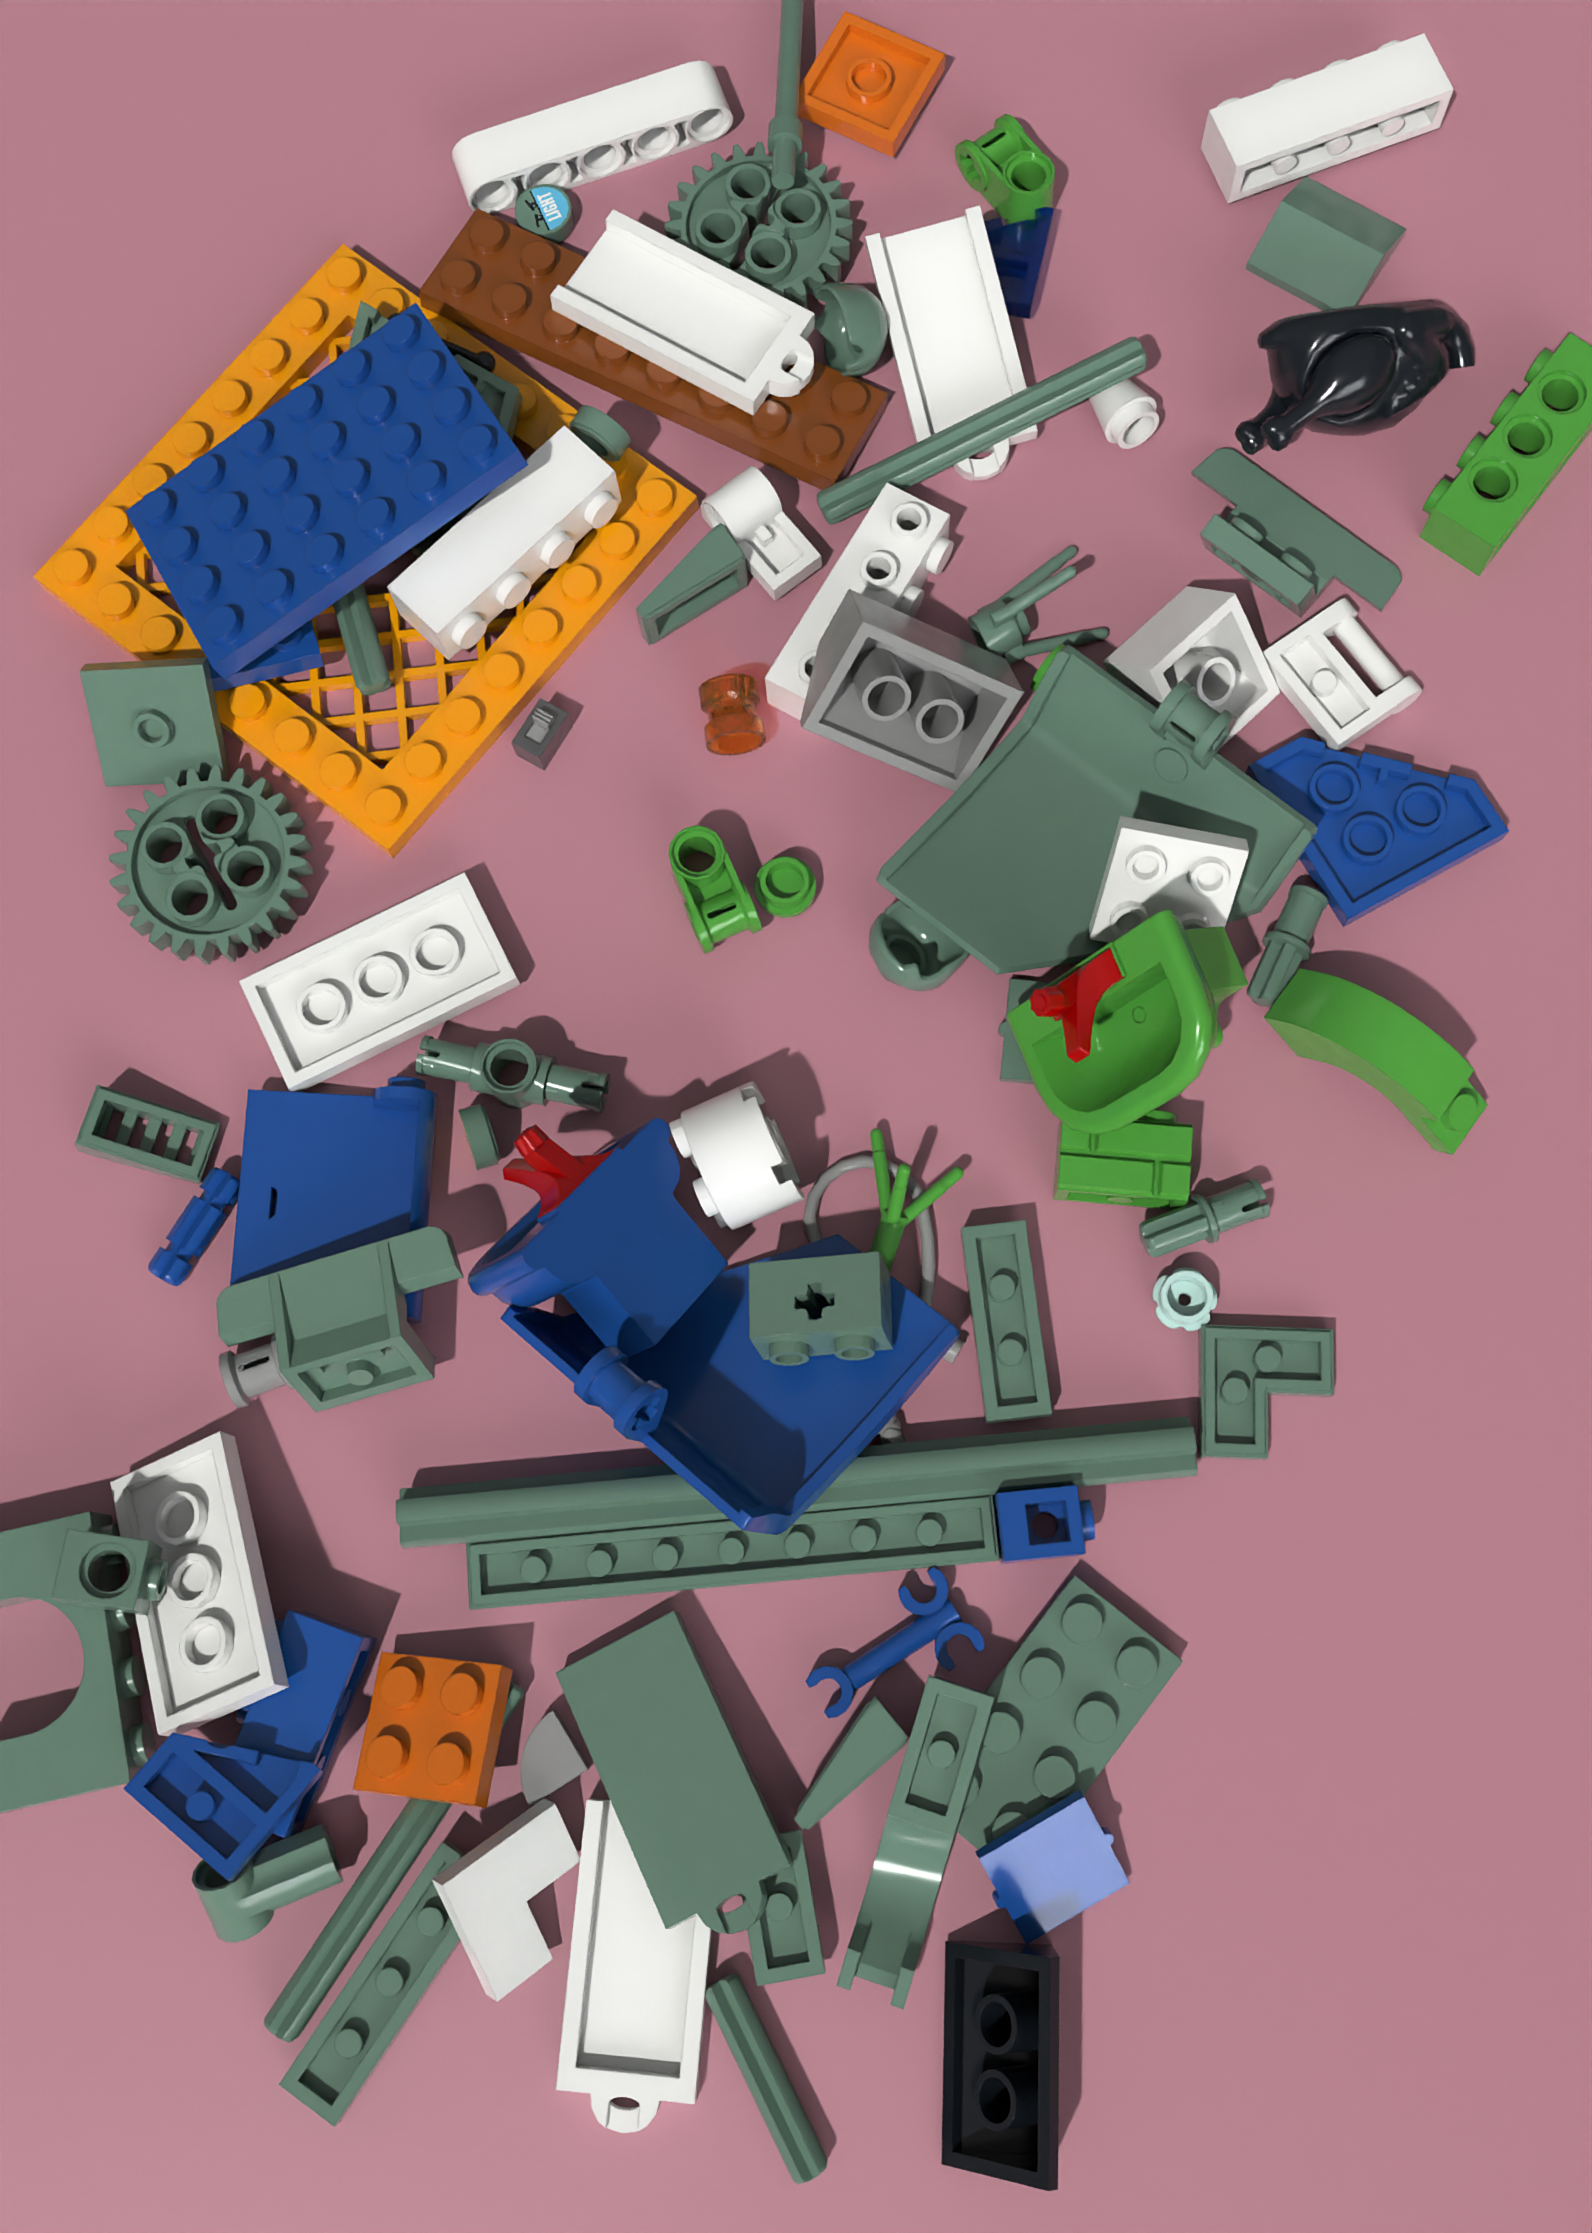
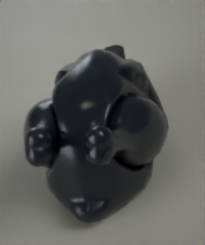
M1432 299L1344 307L1300 314L1277 320L1259 333L1257 340L1259 348L1267 351L1270 378L1273 384L1270 398L1265 408L1253 420L1243 421L1238 425L1235 430V436L1241 443L1242 449L1247 454L1253 455L1263 449L1266 439L1272 450L1280 451L1286 448L1293 435L1303 427L1312 432L1340 436H1364L1394 427L1412 413L1424 397L1434 390L1444 378L1447 361L1441 343L1444 344L1448 351L1449 369L1475 366L1474 347L1467 327L1447 306Z

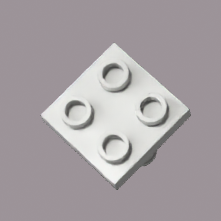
M1120 816L1089 925L1090 939L1108 943L1114 942L1151 916L1164 910H1172L1174 915L1180 918L1184 930L1219 926L1225 928L1249 854L1247 839Z

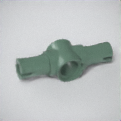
M425 1035L420 1043L419 1048L425 1050V1055L417 1054V1075H429L468 1083L471 1091L493 1095L502 1105L512 1109H523L533 1104L546 1106L549 1101L592 1109L599 1113H602L604 1110L606 1099L602 1097L603 1094H608L610 1073H598L557 1064L556 1057L534 1053L526 1043L517 1039H502L493 1044L480 1042L477 1047L434 1039L432 1036ZM514 1062L528 1065V1072L520 1083L513 1086L499 1084L501 1071L507 1065Z

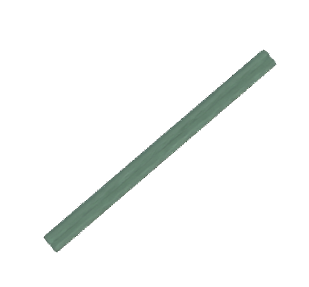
M1187 1416L866 1446L805 1512L996 1495V1493L1072 1485L1085 1487L1197 1476L1198 1472L1194 1427H1191L1190 1418ZM667 1464L400 1489V1499L396 1500V1522L400 1526V1545L403 1549L729 1519Z

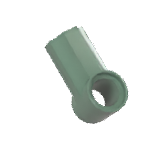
M319 1824L259 1849L232 1882L226 1880L204 1859L199 1862L193 1871L192 1882L218 1938L225 1942H239L261 1932L274 1916V1910L343 1882V1877L327 1828L323 1824Z

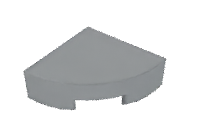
M556 1710L548 1713L535 1726L527 1739L522 1753L520 1765L521 1785L529 1807L534 1806L543 1798L548 1797L590 1769Z

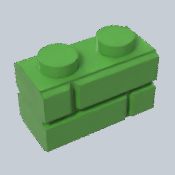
M1152 1110L1121 1129L1101 1135H1094L1072 1130L1060 1121L1057 1131L1053 1200L1174 1210L1185 1206L1190 1192L1193 1124L1177 1123V1115L1174 1113Z

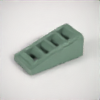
M720 523L714 527L636 608L642 636L648 645H653L747 587L748 576L745 555L723 524Z
M97 1085L75 1145L78 1151L200 1185L221 1124ZM114 1111L125 1114L115 1142L104 1139ZM137 1118L149 1120L139 1149H135L127 1145ZM162 1124L173 1127L163 1157L151 1154ZM186 1130L198 1133L187 1165L175 1161Z
M874 1696L871 1702H867L798 1807V1813L794 1820L802 1830L805 1828L809 1830L908 1743V1735L876 1696Z

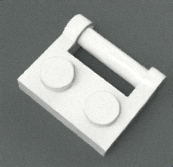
M1346 598L1335 602L1262 652L1279 689L1320 739L1326 742V746L1336 751H1340L1392 714H1397L1404 710L1423 692V689L1412 676L1405 678L1356 621L1355 617L1358 612ZM1336 635L1383 693L1375 697L1326 637Z

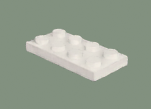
M465 872L239 981L286 1085L291 1092H302L520 985Z
M219 1431L110 1482L120 1537L151 1541L163 1548L161 1559L168 1561V1576L160 1601L151 1600L148 1616L135 1614L158 1735L169 1737L172 1732L183 1734L288 1688L287 1674L235 1436ZM124 1556L127 1574L129 1577L130 1565L127 1558Z

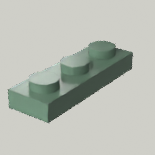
M1026 1220L961 1227L960 1234L985 1424L1050 1417L1052 1415Z

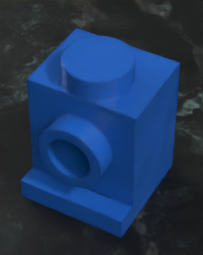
M1077 1485L996 1493L993 1497L1001 1564L1082 1556L1086 1554L1084 1541L1095 1540V1525L1091 1501H1079ZM1046 1513L1053 1517L1056 1522V1531L1052 1537L1041 1538L1033 1532L1032 1519L1035 1515Z

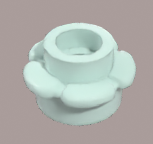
M1177 1268L1173 1271L1172 1275L1162 1276L1154 1285L1152 1298L1157 1302L1156 1316L1161 1323L1171 1329H1177L1178 1327H1183L1186 1331L1201 1329V1324L1206 1325L1209 1322V1313L1217 1305V1293L1212 1283L1207 1281L1199 1271L1192 1268ZM1179 1295H1188L1190 1304L1182 1306L1178 1302Z

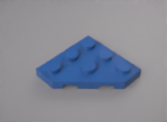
M1302 736L1248 765L1245 774L1303 815L1318 828L1317 834L1299 860L1320 892L1328 898L1329 906L1343 927L1503 840L1509 832L1474 779L1449 774L1447 778L1412 770L1413 764L1366 752H1363L1361 756L1328 749L1325 748L1326 742Z

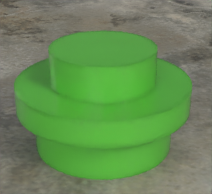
M781 856L771 859L759 869L754 883L756 899L759 905L773 916L790 918L800 915L810 907L816 895V879L813 871L805 862L795 857Z

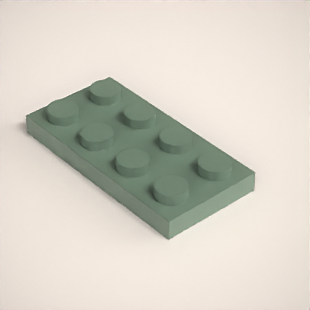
M1072 1576L985 1691L995 1695L956 1832L974 1847L980 1849L1076 1791L1080 1790L1084 1795L1183 1661L1078 1577Z

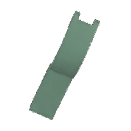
M931 1674L928 1675L887 1813L875 1862L836 1986L850 1990L854 1976L893 1989L894 1993L890 2005L904 2009L995 1695Z

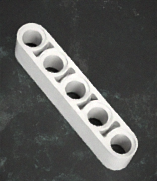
M697 60L472 133L462 138L452 150V160L471 209L475 211L478 208L486 213L495 214L514 208L519 196L525 190L535 185L549 184L565 191L710 143L728 132L733 122V115L713 66L706 61Z

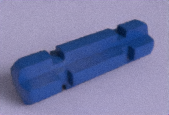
M215 1167L210 1170L200 1185V1188L204 1190L199 1198L195 1195L192 1197L167 1235L166 1239L170 1243L166 1249L159 1247L149 1262L148 1270L153 1275L173 1286L182 1284L193 1267L188 1262L193 1255L199 1258L226 1217V1214L222 1213L226 1204L232 1207L237 1200L240 1183L238 1178L221 1168Z

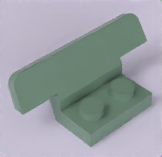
M1229 448L1217 449L1191 471L1193 477L1235 506L1225 520L1214 514L1201 531L1200 536L1205 548L1300 618L1334 579L1380 612L1385 608L1400 585L1401 573L1395 565L1235 450Z
M428 1226L228 1286L219 1294L216 1302L219 1337L229 1347L275 1333L279 1371L315 1412L434 1379L435 1357L407 1322L405 1294L463 1278L453 1239L445 1230Z

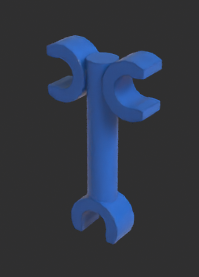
M935 1567L927 1571L930 1580L936 1587L935 1597L928 1603L915 1601L906 1586L898 1590L899 1599L904 1608L912 1614L920 1615V1617L840 1669L825 1666L819 1667L810 1673L806 1679L809 1688L817 1685L824 1679H833L840 1685V1700L824 1711L828 1718L838 1717L846 1712L852 1703L853 1694L856 1690L933 1640H935V1657L939 1664L948 1671L956 1667L947 1652V1643L952 1636H966L977 1652L985 1648L984 1638L979 1630L971 1624L963 1623L950 1600L947 1599L949 1592L948 1583L941 1571Z

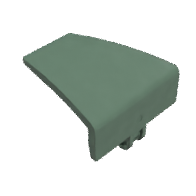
M1067 645L1054 657L1018 724L954 794L881 867L876 880L881 886L998 975L1083 961L1108 944V942L1090 939L1089 925L1120 816L1247 839L1249 854L1226 923L1260 913L1265 908L1317 834L1318 828L1217 753L1237 720V717L1228 710H1224L1221 713L1216 711L1194 695L1196 687L1184 679L1171 690L1157 709L1074 647Z

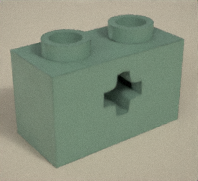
M880 1252L749 1263V1339L763 1360H769L776 1365L795 1366L808 1362L809 1356L835 1354L837 1358L843 1360H864L873 1357L875 1351L893 1349L891 1278ZM830 1305V1306H827V1307H825V1308L822 1309V1313H821V1318H820V1319L812 1320V1319H815V1318L819 1317L820 1312H821V1307H822V1306Z

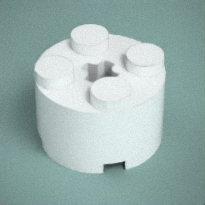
M750 1081L681 1112V1118L669 1123L671 1133L680 1153L684 1158H691L695 1168L700 1171L702 1176L693 1181L697 1198L707 1217L714 1215L720 1228L729 1226L731 1230L738 1229L805 1199L804 1193L797 1186L801 1182L775 1119L771 1120L769 1116L764 1118L760 1105L766 1101L754 1081Z

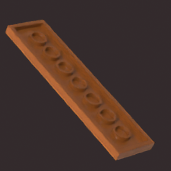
M476 208L419 290L421 307L821 490L845 478L886 409L888 393L853 377H844L841 372L814 360V372L811 380L800 390L799 394L792 397H778L769 394L753 416L552 310L551 293L558 284L565 287L586 257ZM795 364L790 365L785 372H789Z

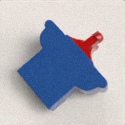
M654 1118L594 1155L577 1156L570 1155L535 1124L521 1132L513 1142L524 1158L512 1159L503 1168L504 1180L516 1182L535 1190L540 1196V1200L478 1260L468 1275V1284L476 1295L487 1296L493 1294L501 1302L518 1308L533 1307L558 1294H562L606 1347L615 1345L630 1357L655 1346L729 1263L674 1198L673 1191L680 1180V1165L677 1155L668 1141L671 1133L670 1127L664 1120Z

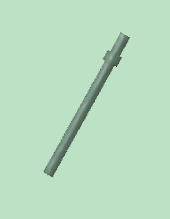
M804 0L781 1L775 117L769 123L767 143L768 150L773 155L771 182L775 188L780 190L789 189L794 185L796 156L802 150L803 125L798 119Z

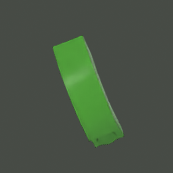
M1299 968L1264 1016V1019L1297 1056L1339 1067L1362 1079L1382 1093L1404 1114L1436 1151L1453 1155L1488 1106L1468 1081L1474 1069L1449 1043L1399 1006L1355 983L1330 974Z

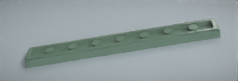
M992 1495L804 1512L787 1530L778 1535L744 1531L730 1519L466 1543L469 1610L999 1561Z

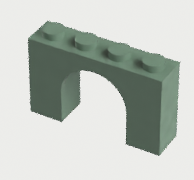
M89 1511L0 1532V1608L33 1600H42L50 1603L62 1611L74 1625L79 1634L84 1655L82 1680L76 1696L65 1712L53 1723L39 1731L0 1741V1814L127 1785L156 1752L153 1731L148 1723H143L139 1696L145 1693L146 1678L140 1658L137 1655L133 1656L129 1629H133L135 1626V1614L71 1605L51 1598L67 1529L120 1536L118 1524H113L112 1515ZM124 1556L114 1557L103 1566L100 1582L106 1592H112L122 1587L119 1563L124 1562Z

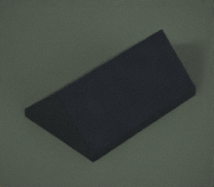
M945 1941L942 2165L1045 2191L1058 2190L1060 1957L1053 1945Z

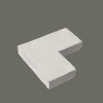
M545 1798L432 1878L486 1995L497 2002L553 1959L527 1901L580 1862L578 1852L556 1804Z

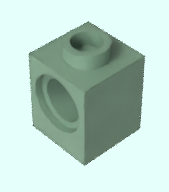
M67 1529L51 1598L71 1605L148 1616L151 1600L160 1601L164 1593L168 1576V1561L161 1559L163 1548L151 1541ZM125 1556L130 1565V1574L126 1583L115 1591L106 1592L100 1582L103 1566L114 1557Z

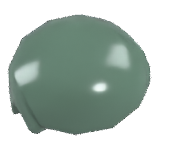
M826 283L814 292L817 300L826 303L824 311L815 318L814 328L825 337L824 354L828 367L841 372L844 377H860L876 365L886 345L888 325L882 303L862 285L854 283Z
M900 899L886 908L884 913H881L875 919L869 931L870 955L880 974L887 981L913 991H929L940 987L957 972L970 955V953Z

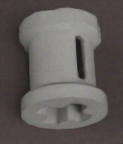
M275 1334L272 1335L270 1343L237 1355L230 1350L219 1355V1367L224 1385L237 1408L241 1409L249 1406L252 1397L285 1385L290 1389H295L279 1371Z

